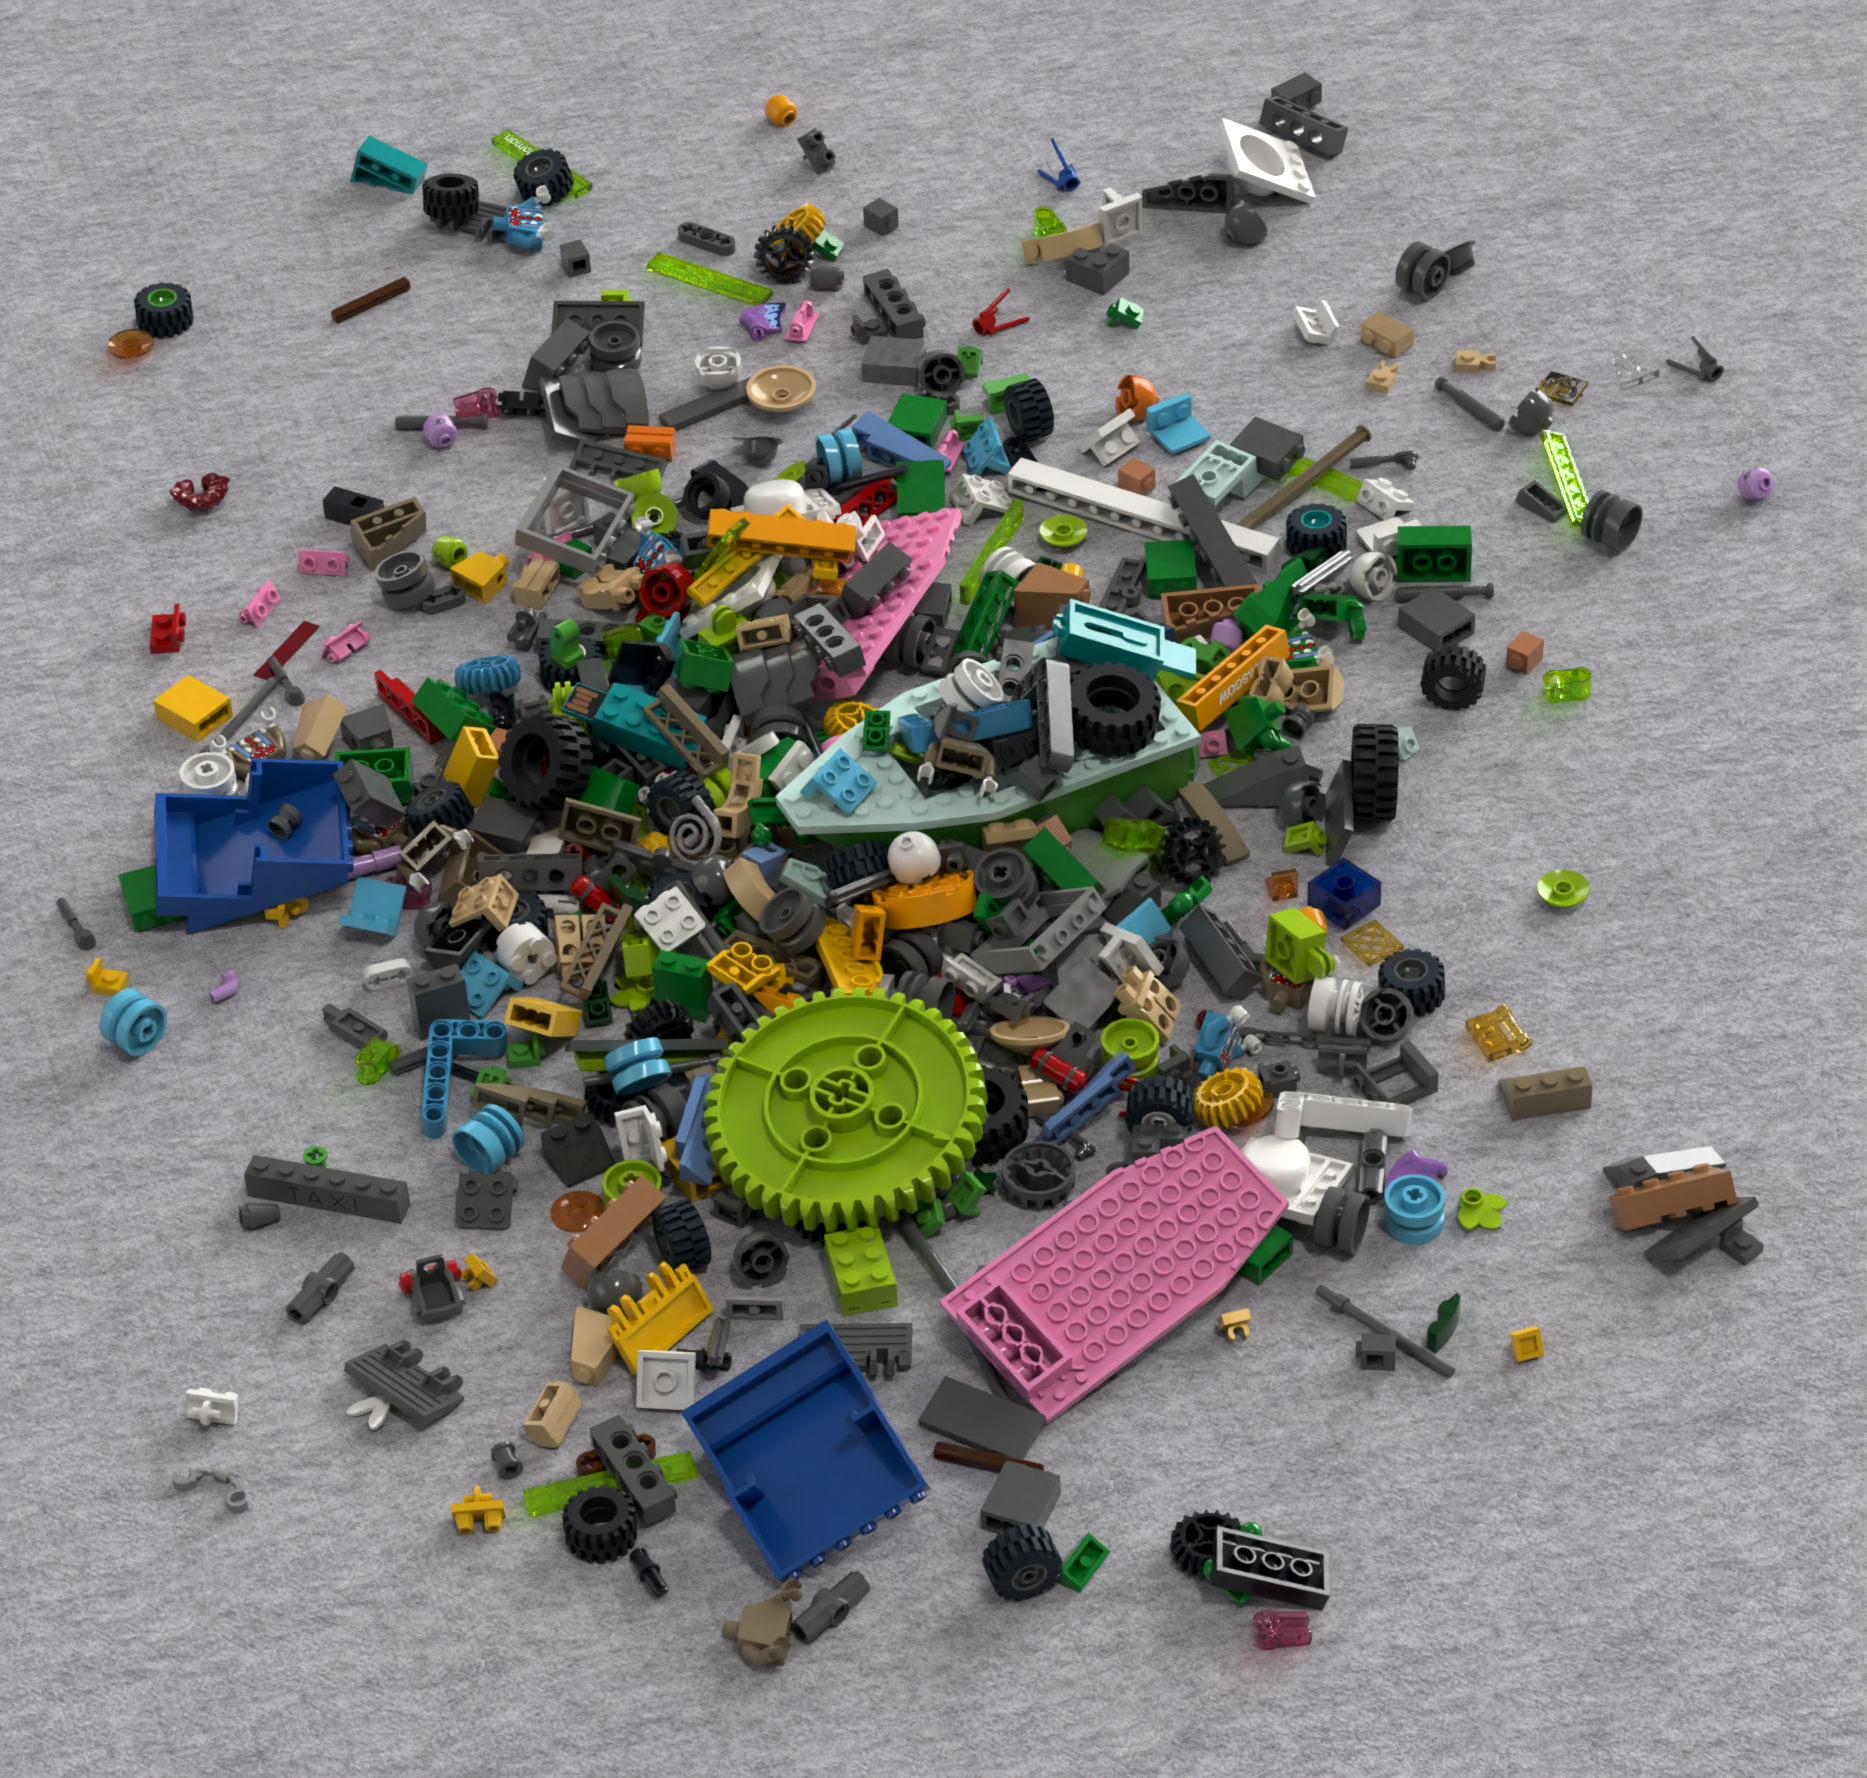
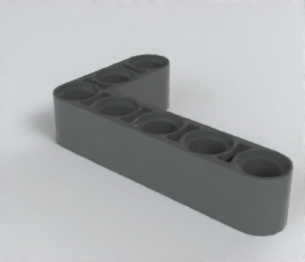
M1042 657L1015 686L1012 701L1029 699L1032 710L1038 711L1041 766L1068 773L1074 762L1070 668L1068 663Z

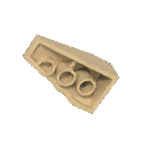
M1335 664L1291 670L1293 672V682L1289 690L1284 694L1285 700L1283 705L1285 708L1293 709L1295 705L1303 704L1308 706L1313 712L1334 710L1343 701L1344 678ZM1250 690L1247 691L1243 696H1249Z

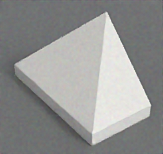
M871 515L864 525L863 531L865 536L855 540L854 554L863 562L868 561L885 536L876 515Z

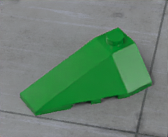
M1297 558L1278 573L1277 579L1273 582H1265L1260 592H1252L1233 613L1238 627L1243 630L1245 642L1265 625L1283 630L1286 629L1299 595L1297 597L1292 595L1293 591L1290 587L1308 574L1302 559Z

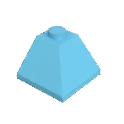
M1150 897L1117 925L1119 928L1141 936L1148 945L1155 941L1153 938L1158 935L1172 937V928Z

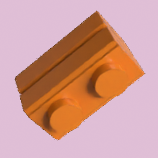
M628 425L627 434L624 439V448L664 458L666 461H672L676 449L675 428Z

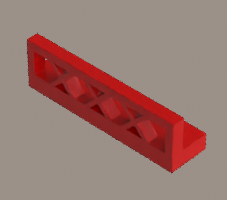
M896 477L867 485L840 506L842 514L835 515L836 518L833 519V522L836 523L843 514L852 513L850 511L853 510L859 515L862 520V526H864L871 515H878L897 500V492L890 490V480L894 479L897 483ZM875 492L884 494V504L874 502ZM859 504L869 506L868 516L859 514Z
M381 669L374 672L378 695L430 745L446 738L411 702L416 694L398 677L391 680Z

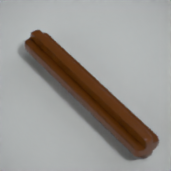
M402 277L332 310L331 317L337 323L409 290L411 288L410 281L406 277Z
M939 1441L934 1447V1457L937 1459L1001 1472L1007 1460L1045 1471L1044 1465L1041 1463Z

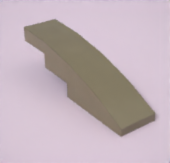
M1200 781L1177 789L1176 792L1190 818L1200 817L1201 821L1209 820L1210 826L1215 825L1218 827L1216 834L1224 836L1219 842L1227 845L1224 849H1221V853L1227 856L1222 858L1226 866L1249 858L1250 852L1238 831L1215 798Z
M476 1083L471 1107L481 1110L487 1104H495L510 1113L517 1122L522 1123L526 1117L551 1125L553 1120L564 1123L584 1114L587 1101L531 1087Z

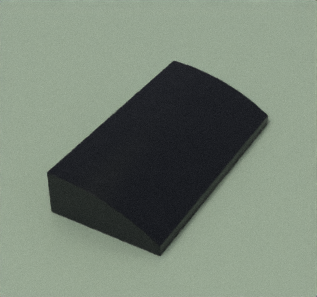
M1220 1526L1216 1527L1211 1555V1586L1323 1610L1330 1597L1329 1551Z

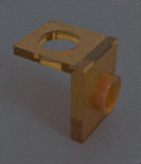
M1296 868L1273 872L1271 877L1265 878V883L1273 902L1298 897V871Z

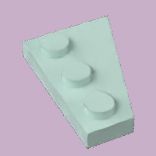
M789 858L783 867L779 881L788 887L797 886L810 896L811 900L827 909L824 899L832 891L827 874L820 871L815 865ZM836 908L828 909L831 912L837 914Z

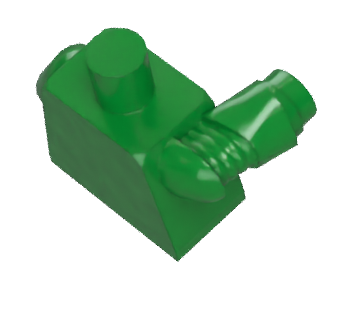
M1303 594L1300 596V606L1293 614L1294 618L1289 620L1285 629L1287 633L1295 623L1298 624L1300 622L1298 619L1299 611L1307 608L1315 617V620L1348 621L1350 638L1365 639L1367 630L1363 617V608L1365 606L1356 600L1355 595Z
M1241 696L1236 706L1224 711L1239 752L1253 757V753L1257 748H1269L1272 752L1293 747L1290 740L1279 734L1281 729L1277 717L1285 713V707L1281 701L1276 700L1270 704L1268 701L1257 696Z

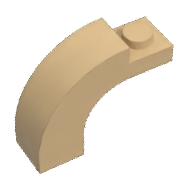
M1099 223L1079 226L1062 233L1021 242L1026 264L1066 257L1078 248L1088 251L1104 245Z
M742 752L733 753L732 781L729 795L721 807L714 809V815L718 817L721 825L722 837L736 839L745 834L751 826L747 801L752 798H761L763 779L759 778L761 755Z
M739 857L722 874L730 891L740 905L759 922L763 908L776 893L765 882L758 864Z

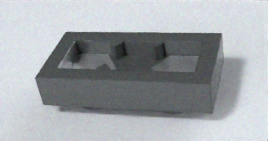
M935 627L932 640L921 665L922 673L945 677L946 665L953 657L960 638L958 630Z

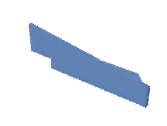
M866 411L852 426V431L858 445L867 448L868 458L889 467H896V462L944 460V471L951 465V459L870 411Z
M1123 1051L1117 1052L1063 1109L1044 1123L1041 1132L1033 1141H1048L1059 1144L1122 1092L1118 1084L1137 1070L1129 1055Z
M701 1073L700 1076H696L675 1140L676 1157L681 1158L679 1163L680 1181L709 1186L712 1184L714 1162L705 1135L706 1127L703 1116L704 1111L707 1110L705 1097L711 1091L709 1082L713 1075Z

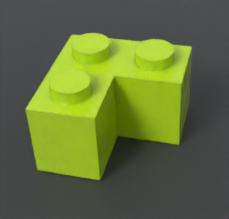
M647 932L621 935L626 978L632 977V980L646 979L647 975H652V966L661 950Z

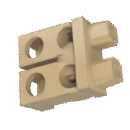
M605 564L595 575H592L593 577H589L580 584L576 590L585 609L613 608L614 611H619L626 604L634 601L635 597L639 595L641 580L645 574H641L638 567L615 570L613 564Z
M596 914L581 915L580 921L578 915H555L552 923V934L555 939L557 973H562L563 978L591 925L589 922L593 921ZM602 914L601 920L605 927V914ZM602 933L590 938L594 948L602 946L605 941ZM591 954L580 958L583 969L593 965L594 960ZM604 970L598 981L603 980ZM579 976L570 978L567 984L577 983Z
M1135 965L1125 969L1121 976L1126 983L1120 985L1114 994L1121 1002L1118 1011L1122 1016L1126 1015L1127 1018H1137L1152 1024L1159 1033V1043L1166 1041L1170 1038L1175 1024L1174 1021L1177 1019L1182 1004L1159 980L1154 978L1155 974L1151 970L1142 973Z

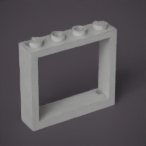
M555 463L516 528L515 545L595 575L599 567L603 568L608 551H613L617 542V535L623 534L627 518H632L636 509V506L633 505L634 493ZM559 487L619 510L594 555L533 532Z
M1094 886L1038 892L1035 901L1027 908L1032 920L1016 938L998 941L991 934L971 956L975 962L994 975L1042 971L1107 907ZM1050 917H1059L1030 946L1020 947ZM1036 947L1040 951L1037 955L1033 951Z

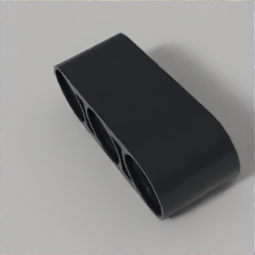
M710 459L691 470V478L701 472H711L727 483L730 490V498L726 509L730 510L729 508L744 504V495L749 489L748 486L715 460ZM715 484L707 485L702 491L713 498Z

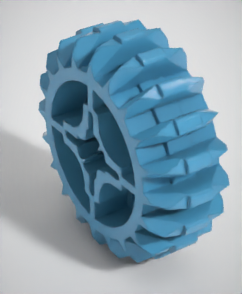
M508 655L488 656L466 661L455 669V683L469 695L503 691V689L510 688L521 680L520 664H518L517 658Z

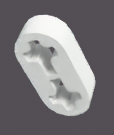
M401 958L368 966L364 969L362 977L366 988L375 991L407 983L406 979L413 977V970L410 962L407 959Z

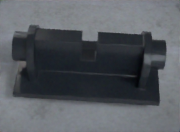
M503 390V392L498 393V402L502 403L501 405H496V408L502 410V414L516 415V411H525V415L539 416V412H546L541 407V404H544L540 392H524L523 400H520L519 391Z
M495 691L490 696V702L492 703V708H494L492 710L493 724L497 728L504 730L513 729L512 725L517 721L515 695L512 693L506 697L500 691Z
M934 767L931 784H928L929 778L926 777L928 791L951 790L973 779V775Z

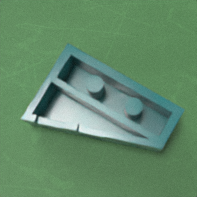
M368 136L357 151L350 182H367L369 186L373 187L378 184L387 186L388 190L413 194L425 178L428 163L372 136Z

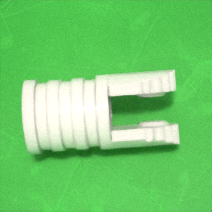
M538 894L540 900L544 901L546 912L549 916L565 915L567 913L573 915L578 910L582 915L584 913L585 903L577 901L575 896Z

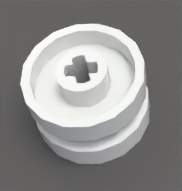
M968 658L963 660L954 669V673L947 675L939 683L938 687L947 705L954 702L958 703L957 710L962 712L998 705L1004 699L1002 687L991 672L982 664Z
M205 752L188 758L182 764L179 774L183 794L239 796L234 764L228 756L219 752Z

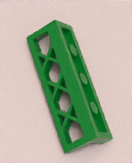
M1003 570L985 572L959 631L960 638L954 655L961 651L973 650L980 652L987 658L997 636L996 632L999 631L1014 597L1013 590L1020 583Z

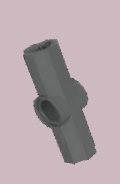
M1374 1128L1364 1133L1358 1193L1369 1195L1370 1204H1375L1377 1201L1382 1200L1388 1134L1382 1132L1381 1129Z
M342 1252L334 1254L318 1273L313 1271L305 1277L302 1290L286 1306V1312L294 1322L298 1324L306 1322L323 1303L328 1305L334 1301L340 1284L355 1269L354 1262L349 1259L348 1255Z
M857 1570L855 1572L851 1571L830 1590L827 1588L819 1590L813 1597L811 1606L790 1623L791 1630L796 1638L802 1643H809L830 1624L834 1626L841 1624L847 1617L850 1607L870 1591V1585L864 1575Z

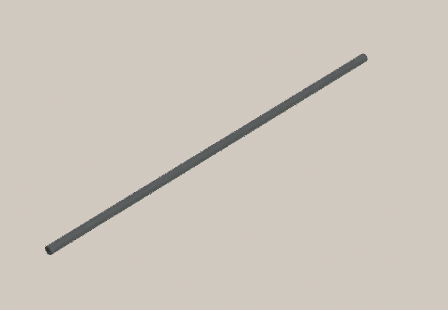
M675 881L671 885V889L677 886L703 919L705 929L701 931V934L716 956L721 951L728 950L682 881ZM753 992L749 995H744L759 1017L775 1018L753 995ZM904 1208L898 1210L899 1220L897 1221L946 1293H951L959 1287L910 1214Z

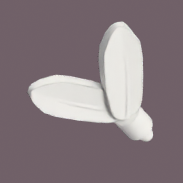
M377 1395L353 1404L348 1408L347 1415L359 1416L372 1411L368 1422L370 1429L375 1430L384 1423L391 1408V1403Z

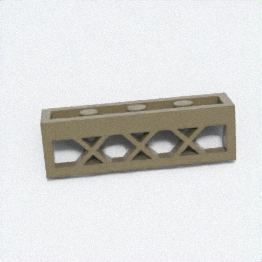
M669 684L661 687L659 699L643 707L642 713L703 780L727 767L730 750ZM662 707L667 712V718L656 716L653 711ZM668 726H679L683 733H671ZM684 742L695 743L698 746V751L687 750L683 746ZM699 758L711 760L714 765L704 769L699 763Z
M602 902L560 984L559 990L583 1001L589 1000L630 919L633 907L624 903L621 910H618ZM603 912L616 917L613 925L604 927L601 920ZM602 933L605 940L603 945L594 948L590 940L591 936ZM591 954L594 960L593 965L583 969L580 958ZM581 975L583 980L581 990L567 984L570 978Z
M738 929L723 941L728 949H731L737 942H746L751 945L752 953L766 955L772 959V963H785L786 977H794V980L819 990L825 985L826 968L823 962L800 953L788 954L776 944Z

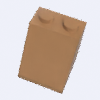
M1038 562L1013 590L1015 628L1045 624V630H1052V621L1059 614V604L1067 605L1070 599L1090 604L1091 591L1089 590V579Z

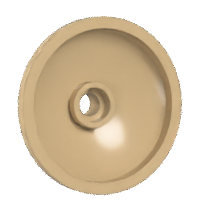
M792 365L771 366L756 372L749 379L746 386L747 396L755 406L765 411L775 413L790 412L805 406L812 400L816 393V381L812 374L803 368Z
M1046 1016L1025 1017L1018 1023L1008 1019L994 1024L990 1028V1037L997 1044L1011 1051L1022 1052L1025 1056H1032L1040 1048L1048 1050L1060 1043L1069 1031L1070 1024L1065 1020Z

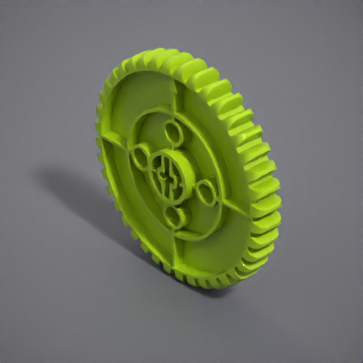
M856 987L852 995H845L843 988H835L832 997L826 998L822 991L814 992L812 1002L807 1003L804 998L798 997L793 999L794 1008L790 1010L782 1005L774 1008L775 1018L770 1019L767 1016H761L757 1019L759 1028L757 1031L752 1028H746L741 1032L743 1043L734 1042L727 1048L729 1057L721 1058L717 1063L718 1073L711 1076L709 1082L711 1091L705 1097L707 1110L704 1111L703 1119L706 1127L705 1135L708 1147L711 1151L714 1165L720 1169L724 1182L732 1185L734 1194L739 1198H746L748 1206L754 1210L763 1208L765 1216L771 1220L778 1218L782 1214L784 1224L792 1227L801 1219L803 1220L805 1230L813 1231L819 1223H824L826 1232L834 1233L839 1224L845 1223L848 1232L856 1231L861 1221H866L868 1227H878L879 1217L885 1216L890 1222H895L899 1220L898 1210L903 1208L908 1213L913 1214L918 1211L917 1200L922 1199L925 1202H933L937 1199L935 1187L942 1190L948 1189L952 1185L950 1174L960 1175L966 1169L964 1159L973 1158L976 1152L975 1143L982 1138V1124L987 1119L985 1105L988 1098L983 1069L978 1062L976 1051L973 1047H969L966 1035L963 1032H957L956 1024L951 1019L942 1020L941 1012L936 1008L925 1010L924 1001L914 999L907 1005L906 997L903 993L897 992L890 999H887L885 989L881 988L874 990L871 996L866 995L864 987Z

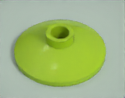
M806 461L792 464L774 480H793L801 485L800 479L806 472L804 466Z
M648 493L639 497L633 504L636 506V509L630 519L635 530L634 521L636 518L645 516L647 520H650L649 517L651 515H655L658 518V521L653 522L654 526L650 530L651 532L653 531L656 534L658 532L669 533V531L675 529L678 521V511L675 504L667 496L659 493Z
M1060 514L1043 521L1039 531L1042 540L1056 547H1069L1082 542L1087 536L1088 528L1081 518L1069 514Z
M1561 869L1550 871L1543 875L1538 881L1537 891L1540 898L1550 905L1573 907L1587 899L1590 886L1587 879L1581 874Z

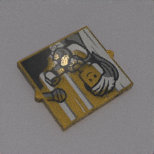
M1550 371L1547 377L1541 380L1538 388L1544 391L1551 401L1573 407L1579 397H1583L1588 381Z

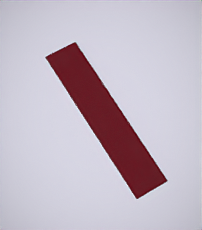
M303 621L269 658L276 657L281 667H283L320 626ZM268 659L253 674L254 676L268 680L275 675L267 662Z

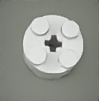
M525 922L526 924L519 925L516 923L506 928L500 934L496 942L498 945L497 953L494 951L496 961L508 973L521 982L532 985L550 967L555 965L557 955L555 954L553 943L534 924Z

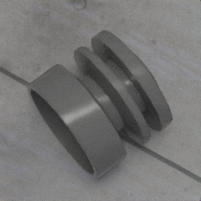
M1600 490L1591 498L1586 506L1581 520V533L1589 539L1598 543L1603 541L1604 545L1622 552L1632 544L1637 536L1643 518L1642 507L1626 499L1620 500V497L1615 494Z
M906 971L903 974L896 993L905 994L907 1005L912 1000L919 999L924 1001L925 1010L929 1008L938 1009L941 1012L942 1020L952 1018L956 997L953 980L937 976L929 979L926 974H917L912 971Z
M668 1083L660 1084L648 1090L646 1097L638 1095L634 1100L624 1102L622 1111L646 1105L650 1113H655L656 1120L660 1122L663 1137H660L661 1143L677 1136L686 1107L679 1094Z

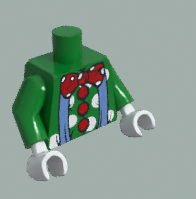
M1307 608L1301 609L1298 613L1300 622L1298 624L1295 623L1287 632L1290 656L1285 659V662L1291 670L1323 666L1324 664L1332 665L1334 663V656L1330 647L1323 646L1318 649L1309 630H1304L1305 627H1312L1315 624V617Z

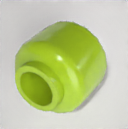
M439 537L432 547V558L438 565L450 569L467 558V546L462 540L455 537Z

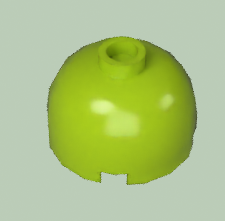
M659 468L613 482L614 486L634 493V503L645 494H660L662 490Z

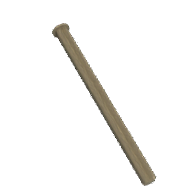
M1358 425L1354 433L1236 525L1253 530L1363 442H1369L1372 438L1369 429L1364 425Z

